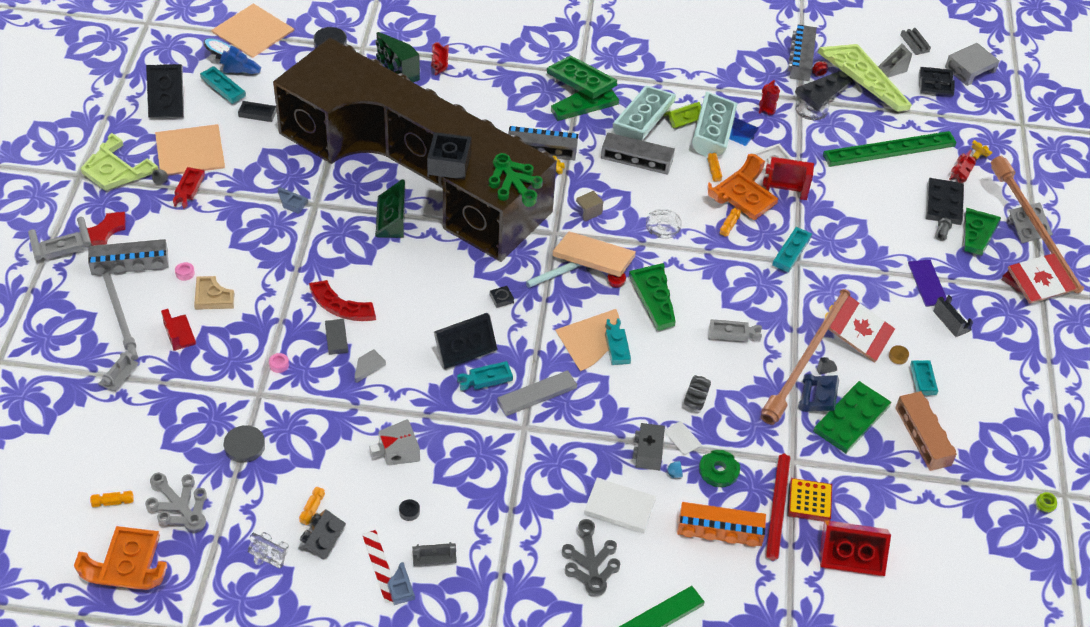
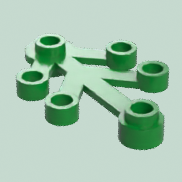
M505 153L496 155L493 160V166L496 169L489 178V186L494 189L498 188L502 172L504 171L507 175L502 187L498 190V199L501 201L508 200L509 189L513 183L522 196V203L526 207L534 206L537 202V193L534 190H527L521 181L531 183L533 188L539 189L542 187L543 179L540 176H532L534 169L532 165L512 162L509 155ZM512 169L520 170L522 174L514 172Z

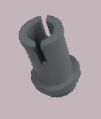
M942 218L938 221V230L935 235L937 240L942 241L943 239L945 241L947 239L948 231L952 228L950 219Z

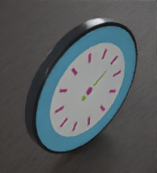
M207 38L203 42L204 47L211 54L216 55L215 59H221L223 50L228 51L231 47L213 38Z

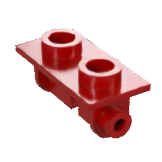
M435 42L432 45L431 66L435 69V75L444 72L448 67V44L443 47L439 42Z
M775 80L766 84L762 89L763 94L759 102V114L765 111L768 115H773L776 112V102L779 98L780 89L778 86H774Z
M972 150L966 154L962 153L956 160L958 163L951 169L952 174L949 180L955 177L959 183L966 182L976 164L975 158L970 156Z

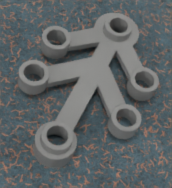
M161 472L154 473L150 478L151 488L157 492L162 491L172 503L158 502L156 498L150 497L145 501L147 511H162L157 515L158 523L161 526L185 525L186 529L190 532H200L206 524V518L202 514L203 504L207 499L206 490L204 488L194 490L195 504L192 512L188 507L192 487L195 485L193 475L186 474L181 478L183 488L181 497H179L168 485L165 474ZM167 511L181 512L183 516H170V513Z

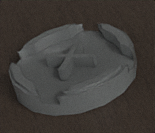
M241 425L233 428L226 434L223 447L226 455L231 460L238 463H244V461L248 460L251 462L260 457L265 450V438L258 428L251 425Z

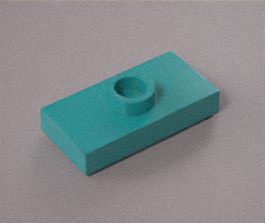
M911 360L910 367L916 391H921L923 395H937L938 387L931 360Z

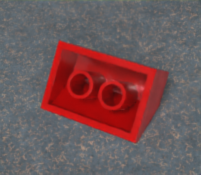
M824 520L820 567L885 576L892 534L888 529Z

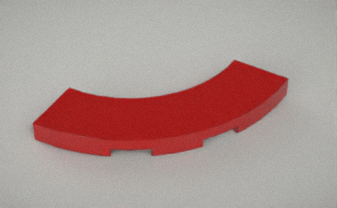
M328 280L309 283L313 298L327 312L353 321L376 320L372 302L345 301L333 291Z

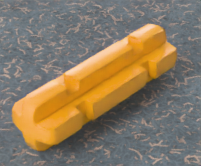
M709 153L707 159L712 179L715 182H720L722 180V172L717 154Z
M733 208L720 228V235L725 237L729 235L740 217L741 211L739 209Z
M317 486L313 489V495L309 497L303 508L304 511L299 516L301 524H310L312 516H314L321 503L320 500L325 495L323 488Z
M131 490L123 491L122 494L121 492L103 493V496L92 494L90 497L92 507H99L101 504H104V506L122 504V502L127 504L134 501V494Z

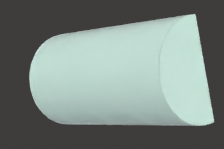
M646 85L614 121L613 129L615 134L643 140L675 102L676 94Z
M706 91L692 140L693 147L699 154L708 157L709 153H716L717 156H720L726 151L738 103Z

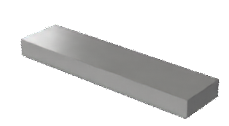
M567 370L497 398V402L505 415L508 416L577 388V383Z

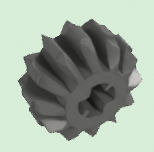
M694 375L687 390L684 404L689 406V408L701 410L706 401L711 380L703 376Z

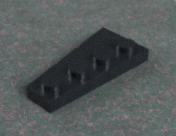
M841 70L796 87L795 94L818 112L823 105L828 104L830 99H834L839 92L842 93L852 85L854 79Z

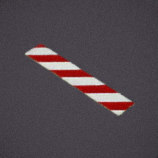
M373 530L362 533L385 604L390 603L392 598L388 589V582L392 574L377 531Z

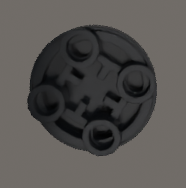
M337 27L321 28L313 37L315 48L329 38L343 45L347 44L346 33Z

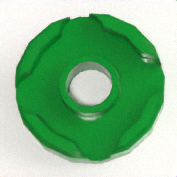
M713 450L701 458L699 473L707 484L724 488L731 486L737 481L740 474V464L731 453L724 450ZM715 466H722L725 470L718 471L715 469Z

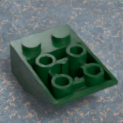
M376 32L377 60L385 68L397 74L406 75L411 82L419 81L420 55L412 45L381 32Z

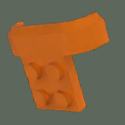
M748 154L744 165L714 188L710 182L707 185L708 195L719 204L728 201L753 220H756L778 203L776 196L755 182L765 164V161L756 154Z
M116 526L104 563L94 561L88 556L87 552L79 551L74 568L82 579L90 583L148 590L162 584L167 569V562L158 561L157 567L150 569L160 537L159 531Z

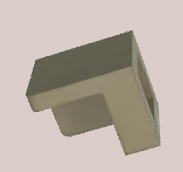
M594 190L576 198V202L583 209V220L585 222L602 214L604 201Z

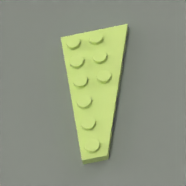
M858 44L819 47L817 53L895 111L910 110L912 104Z

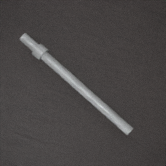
M105 273L103 278L124 338V348L132 354V360H137L135 339L131 337L111 274Z

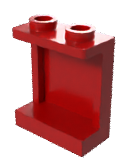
M771 157L770 164L767 163L765 174L768 175L764 176L762 186L767 191L770 188L800 192V200H807L813 178L814 163Z

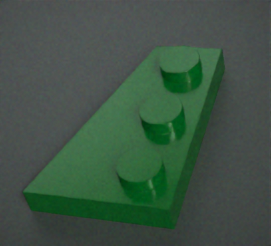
M966 207L965 251L982 256L1000 224L1001 217Z

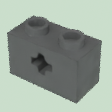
M647 423L640 424V431H635L634 442L638 443V447L633 449L632 459H636L635 468L660 471L665 426Z

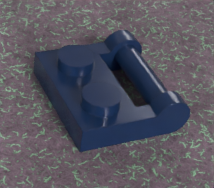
M805 374L803 377L802 399L798 405L799 410L804 412L835 411L840 381L838 375L814 376L812 374ZM812 386H817L814 402H810Z

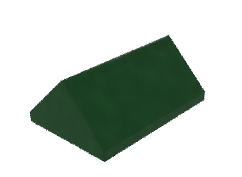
M401 179L377 198L375 236L378 238H404L406 203L404 179Z

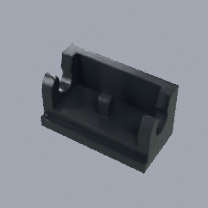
M948 295L945 301L943 297H939L933 312L951 333L958 337L970 332L973 321L970 318L968 322L965 321L951 305L952 297Z

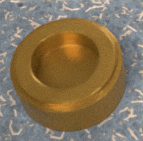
M895 345L890 349L889 358L893 363L904 364L909 358V351L904 346Z

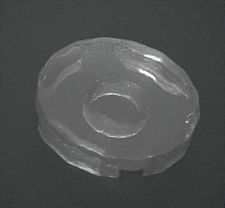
M799 97L796 100L795 110L797 114L807 120H821L827 116L829 104L823 105L817 112Z
M660 208L653 210L646 218L648 232L655 234L656 237L661 239L675 237L682 227L680 216L669 209Z

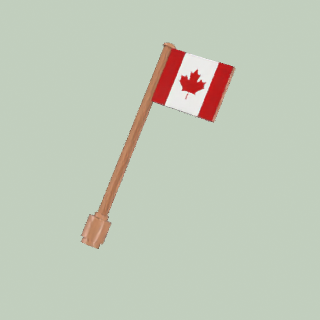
M1002 155L994 158L991 161L993 172L1000 182L1008 184L1051 254L1008 266L1009 272L1028 303H1035L1073 291L1074 293L1082 292L1084 286H1081L1013 179L1016 172L1008 159Z
M840 290L839 297L778 395H771L761 410V419L770 425L780 420L788 406L785 400L827 330L875 363L896 328L852 298L848 290Z

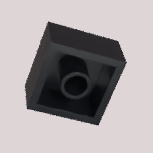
M434 132L427 158L428 175L465 179L471 157L472 137Z

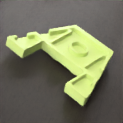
M111 133L108 136V140L99 146V151L96 154H92L81 167V172L106 191L151 175L154 170L158 169V166L148 158L133 168L113 154L114 151L123 146V141Z

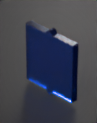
M734 117L729 139L747 146L751 139H754V135L759 127Z

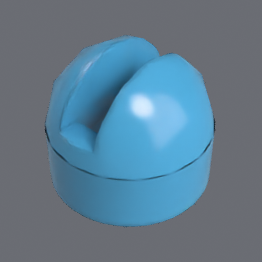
M680 461L669 464L668 474L671 477H683Z

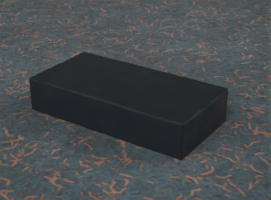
M242 101L238 117L272 122L276 114V106Z

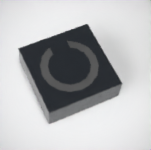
M508 286L496 288L489 292L496 308L514 303V297Z

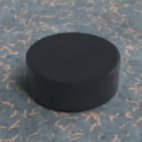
M413 499L402 501L399 505L400 517L406 521L417 519L420 515L419 503Z

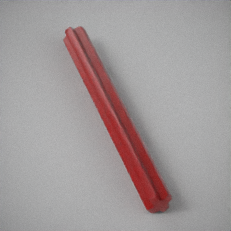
M786 453L779 455L766 552V557L771 561L778 559L780 552L791 460L790 456L786 455Z

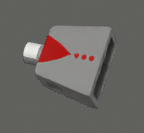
M409 419L380 430L378 432L379 443L369 446L371 457L383 455L387 465L420 461V447Z

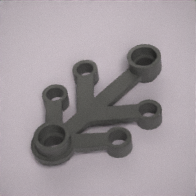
M583 519L578 524V534L583 538L586 556L575 550L571 544L563 545L561 554L564 558H572L589 569L590 576L578 569V566L573 562L565 565V575L578 578L585 583L586 591L589 594L600 596L606 592L607 579L613 573H617L620 570V561L612 558L608 561L607 567L599 575L598 567L608 555L616 552L617 543L613 540H607L602 550L595 556L592 540L595 524L590 519ZM607 546H613L614 548L609 549ZM565 550H571L572 552L566 553ZM611 564H615V565H617V567L614 568V567H611L610 565H611ZM573 568L575 571L570 572L568 569Z

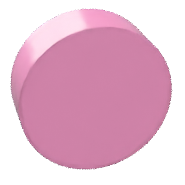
M188 262L178 264L175 267L176 277L182 281L190 280L195 275L194 266Z
M282 353L272 355L269 358L271 371L275 373L286 371L289 368L288 357Z

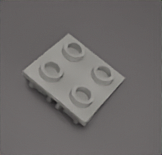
M1041 203L1030 204L1050 236L1053 235ZM1022 207L1009 210L1010 215L1007 218V223L1015 225L1021 244L1041 238Z

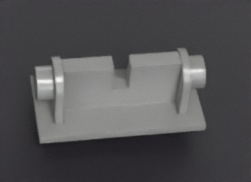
M122 352L120 358L103 375L98 385L116 392L139 363L131 359L132 354L130 352Z

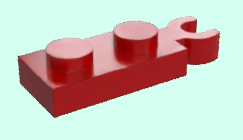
M191 167L186 168L174 191L173 204L175 207L179 202H182L183 208H186L188 206L187 199L193 200L205 177L204 170Z

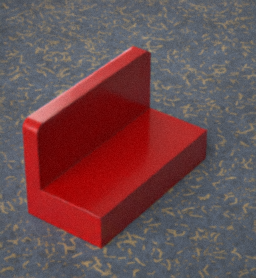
M168 308L161 310L163 324L173 351L196 345L187 316L184 314L172 318Z

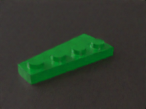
M612 89L594 99L579 91L551 105V112L557 121L619 105V98Z
M664 263L629 271V277L657 331L674 327L676 320L670 300V290L667 285Z

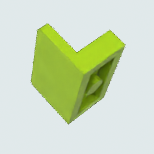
M700 102L690 103L666 111L663 116L669 115L672 128H676L697 121L701 104Z

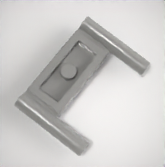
M80 216L77 218L79 233L68 234L40 243L38 242L36 231L34 229L29 230L28 234L34 259L39 261L44 257L45 260L81 251L83 246H91L84 217Z

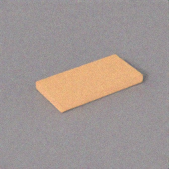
M570 231L553 250L554 257L621 277L636 254V251Z

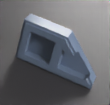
M278 187V194L283 208L299 214L307 205L308 198Z
M404 562L399 564L397 571L388 582L393 605L415 600V594Z

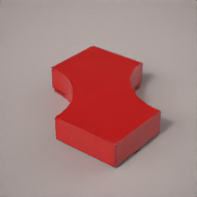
M125 212L106 213L101 223L87 228L91 246L105 245L113 234L125 230L126 214Z

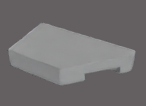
M375 349L358 358L355 372L356 383L386 365V360Z

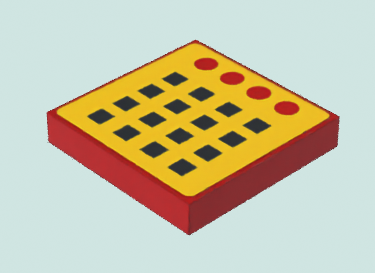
M791 478L788 516L823 522L824 520L830 521L832 484Z

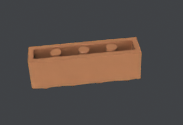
M921 391L899 396L895 409L929 471L952 466L957 455L956 449L948 440L946 431L940 426L937 415L930 408L929 401Z

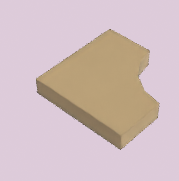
M196 276L195 310L234 309L235 292L233 289H226L220 286L216 276Z

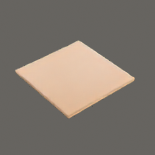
M253 3L211 31L243 53L254 58L292 33L294 28Z
M218 124L155 132L159 167L166 171L168 176L184 174L187 167L204 171L225 168Z

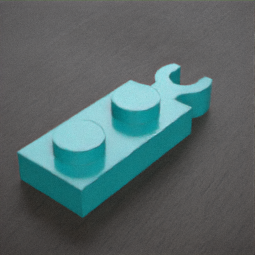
M619 318L616 320V325L611 324L610 319L606 321L607 330L605 337L611 365L631 364L625 329H620L621 320Z
M505 361L470 369L469 375L465 373L458 374L457 382L465 381L460 383V390H466L472 385L475 389L513 381V374L508 362Z

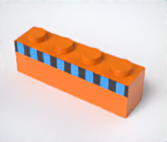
M682 502L677 534L684 535L685 537H699L706 540H720L727 543L762 547L765 537L766 514Z

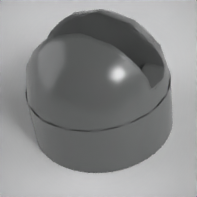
M162 169L154 170L152 173L153 182L155 184L165 183L168 179L167 172Z

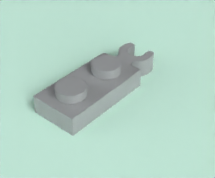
M710 319L709 339L748 342V338H751L755 341H760L762 338V326L754 325L749 327V322Z

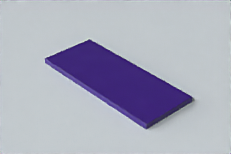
M931 259L908 261L925 307L935 306L939 297H943L945 301L947 297Z

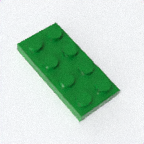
M572 55L547 67V74L593 99L617 86V79Z
M858 381L836 404L835 411H829L814 427L813 432L847 454L887 411L892 402L861 381Z

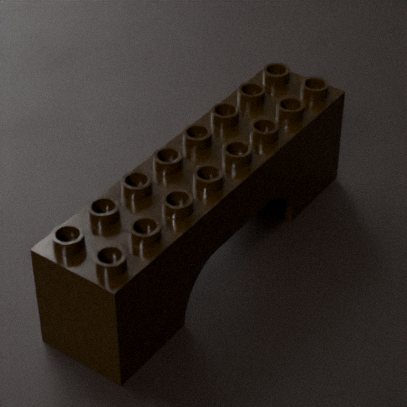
M329 38L273 81L280 135L330 164L343 157L358 153L383 155L443 189V229L499 262H502L553 212L557 160L546 151H538L527 145L517 135H509L503 132L487 119H479L468 113L463 106L444 100L432 89L420 87L411 82L406 75L397 74L385 68L378 60L369 59L361 55L351 45H343ZM434 132L472 137L471 157L465 179L428 175L427 158ZM505 153L509 155L512 162L532 165L534 168L532 176H540L543 179L542 187L539 189L533 188L531 183L521 181L527 190H534L537 193V202L534 206L526 207L522 203V196L513 183L509 189L508 200L501 201L498 199V190L502 187L507 175L504 171L502 172L498 188L494 189L489 186V178L496 169L493 166V160L496 155ZM512 169L514 172L522 174V171Z

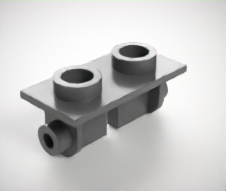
M449 542L446 544L420 546L417 544V546H412L413 566L457 563L456 543Z

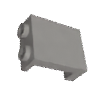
M976 42L948 55L945 68L953 70V75L966 86L972 84L975 76L988 70L992 74L995 73L1000 60Z

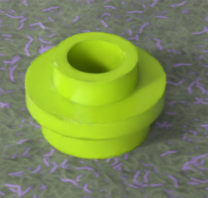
M1044 492L1037 497L1036 505L1044 512H1053L1057 507V499L1052 493Z

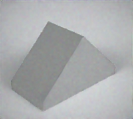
M901 43L878 67L888 78L908 71L912 53Z

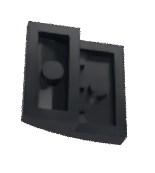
M920 66V93L954 96L955 80H953V70Z

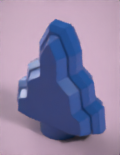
M232 45L228 51L223 50L219 64L223 65V72L225 73L246 72L256 74L260 73L262 68L258 63L249 59Z

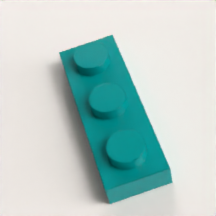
M215 66L200 73L201 79L233 104L246 97L245 90Z
M795 227L773 260L772 266L789 273L811 240L812 233Z

